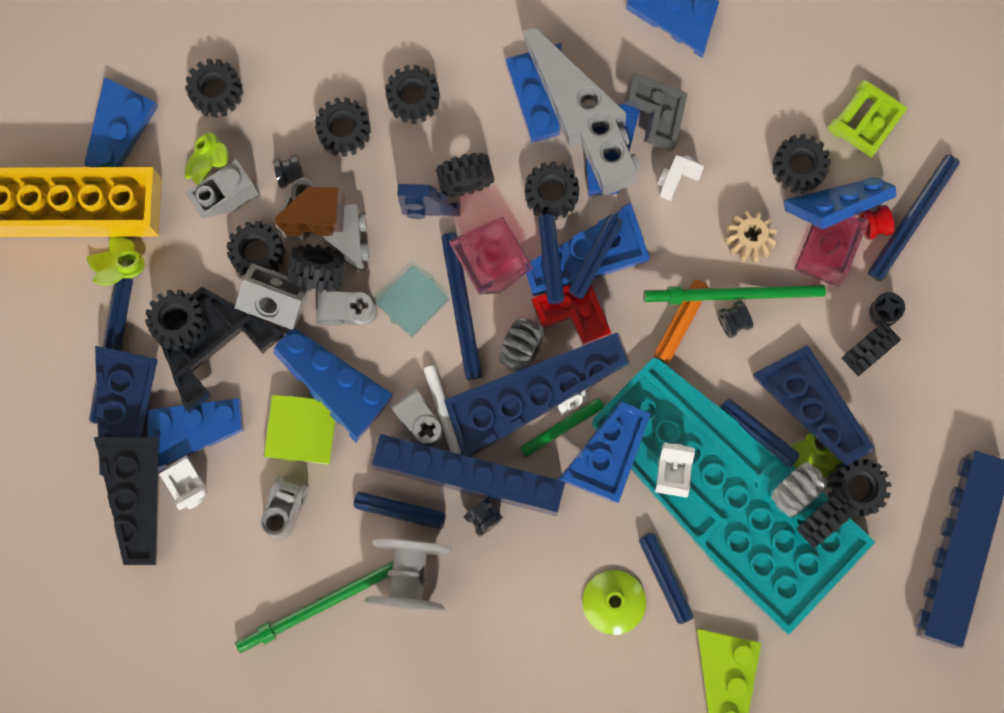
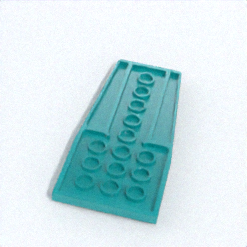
M657 358L651 359L592 420V427L596 431L619 402L627 403L650 413L631 471L708 559L786 635H790L876 543L849 518L831 536L813 549L796 528L829 498L821 492L796 516L789 517L784 511L782 512L771 498L772 493L796 468L794 466L789 468L784 465L774 454L752 438L735 419ZM664 443L682 444L695 448L688 497L655 492L659 458Z

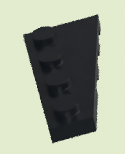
M94 437L123 565H157L160 438Z

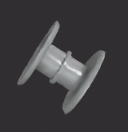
M372 540V544L376 548L395 551L393 570L388 571V576L392 577L390 597L369 596L365 599V603L404 609L445 611L441 603L422 600L424 580H428L429 576L425 574L427 555L449 554L451 552L450 547L405 540Z

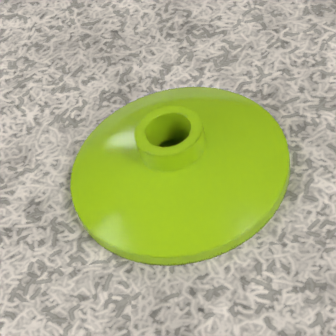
M619 570L605 571L596 575L586 586L582 599L583 611L589 623L597 630L611 635L624 634L634 629L642 620L646 610L645 592L638 580L632 575ZM611 596H618L621 599V605L618 608L610 606L609 599Z

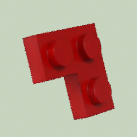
M571 284L563 287V303L549 304L547 293L531 299L543 329L571 319L582 346L611 335V330L592 285H590L583 299L576 298L569 293Z

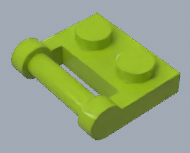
M862 80L856 87L857 92L839 117L833 119L827 128L831 134L843 138L872 158L908 107L870 82ZM871 99L875 103L854 130L849 127L848 123L865 100Z

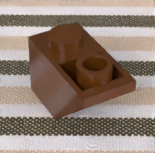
M307 187L275 217V224L289 236H302L303 232H315L319 236H332L334 232H343L345 196L338 187Z

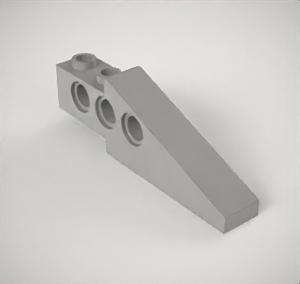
M536 27L524 31L526 47L569 148L581 143L603 196L636 184L641 166L635 154L630 155L626 146L629 145V139L624 129L626 125L625 111ZM586 100H593L596 102V105L588 108L583 106L582 103ZM603 126L608 131L604 134H597L593 129ZM613 152L619 155V159L608 161L604 156L607 153Z

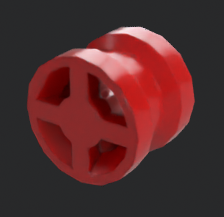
M887 205L879 206L875 211L868 209L860 213L861 229L867 240L875 239L880 234L888 236L894 233V219Z

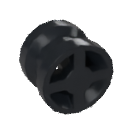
M297 154L291 155L288 160H273L280 189L287 188L288 184L303 178Z
M882 293L870 305L869 317L877 326L884 321L889 326H893L903 316L905 303L896 293Z
M741 300L735 302L733 307L729 309L722 308L717 311L720 325L729 338L735 337L740 330L748 331L754 327L750 312Z
M489 498L479 502L463 516L468 523H472L475 526V533L478 537L486 534L503 519L499 512H495L492 509V502Z

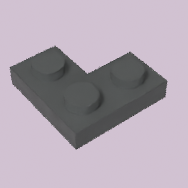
M634 73L629 78L624 104L650 113L644 142L668 151L675 149L688 93Z

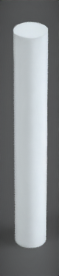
M435 365L428 366L423 370L450 452L462 454L444 402L446 397Z

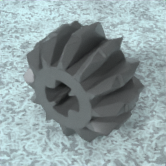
M521 317L514 321L500 347V363L514 371L531 366L543 343V327L537 325L532 320H526Z

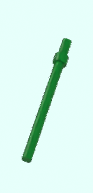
M825 285L682 289L681 286H668L667 290H644L643 301L644 303L667 302L668 305H681L683 301L825 297L826 287Z
M394 561L271 624L268 621L256 627L257 631L235 642L238 652L241 654L262 642L267 644L277 639L276 635L391 577L388 576V571L393 570Z

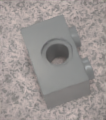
M252 263L242 278L235 309L293 330L302 314L309 290H306V286L300 288L297 286V283H291L290 278Z

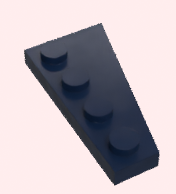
M808 345L753 374V379L845 466L874 451L873 444Z
M95 346L98 437H141L158 359ZM98 455L99 475L102 476L100 459Z

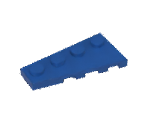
M631 203L613 214L622 219L623 223L595 278L644 264L650 260ZM607 217L598 221V224L588 230L581 231L569 241L558 246L563 287L572 284ZM540 255L524 265L532 296L547 293L543 258Z
M296 328L290 329L274 347L273 354L298 381H302L310 389V394L317 402L321 401L330 411V416L338 424L341 423L346 428L350 438L355 443H357L392 400L393 394Z

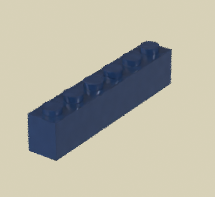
M383 434L379 436L372 461V466L375 470L489 498L494 501L556 517L565 483L558 479Z
M976 450L967 454L966 457H962L957 468V475H960L957 487L952 489L949 497V505H952L949 517H945L940 530V534L944 536L941 548L937 547L932 559V565L935 566L933 577L928 578L924 587L923 595L927 599L924 609L919 610L915 620V627L918 628L916 636L953 649L963 648L1004 498V459Z

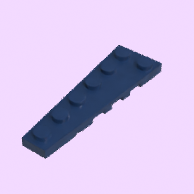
M616 332L445 399L444 402L462 455L472 457L630 364L620 334Z

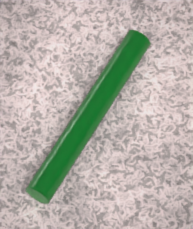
M597 397L520 446L521 452L525 457L530 456L604 408L603 403Z

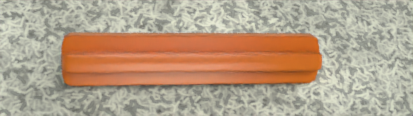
M694 280L689 289L709 287L702 281ZM703 301L682 302L653 354L655 358L665 364L670 363Z

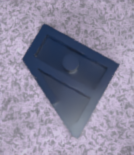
M398 184L397 196L402 215H407L411 219H423L425 216L460 217L461 204L458 202L448 203L449 196L438 192L434 187L422 184Z

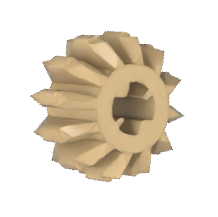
M749 211L744 212L743 219L737 215L734 216L732 219L733 225H728L725 230L729 235L725 239V245L733 246L730 251L731 256L736 255L738 252L742 254L740 257L741 262H745L747 257L750 256L751 261L757 263L760 256L768 258L770 255L769 249L776 247L777 242L773 238L778 233L777 229L769 228L772 223L771 218L766 219L764 222L760 220L762 217L761 211L757 212L754 218H752ZM747 233H752L751 237L755 235L757 238L755 241H750L751 237L747 239L745 236Z

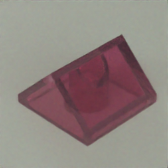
M503 217L460 235L449 242L479 295L500 294L533 269Z
M850 217L825 229L812 224L794 269L838 288L849 273L869 220L866 218Z

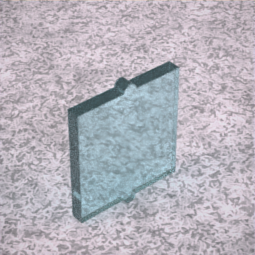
M412 265L375 303L390 317L391 323H397L412 338L449 301V298L434 285L433 279L428 280Z

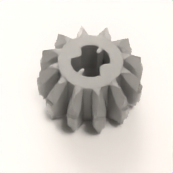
M804 463L778 485L773 491L771 498L782 512L784 511L789 517L796 516L825 490L827 481L817 468H814L810 463Z

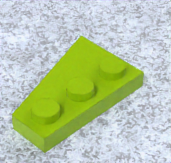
M696 629L705 686L707 713H749L761 643Z

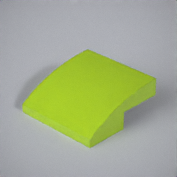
M272 395L263 457L293 462L297 460L324 465L330 464L335 420L330 416V411L321 401L317 402L316 399Z

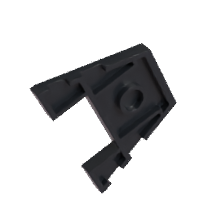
M200 287L192 294L206 315L204 317L207 322L206 326H203L205 330L203 336L198 334L199 341L196 344L193 340L190 341L191 347L187 349L181 345L180 350H174L172 346L169 350L161 344L175 385L180 393L181 401L188 413H191L211 396L209 391L192 372L238 334L243 332L262 354L284 337L278 328L264 323L254 315H248L246 312L235 309L233 303L204 287ZM182 310L172 311L165 318V327L170 330L182 328L187 322V313Z

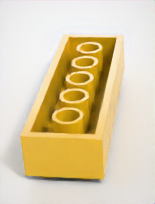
M153 167L0 168V237H159L162 179Z

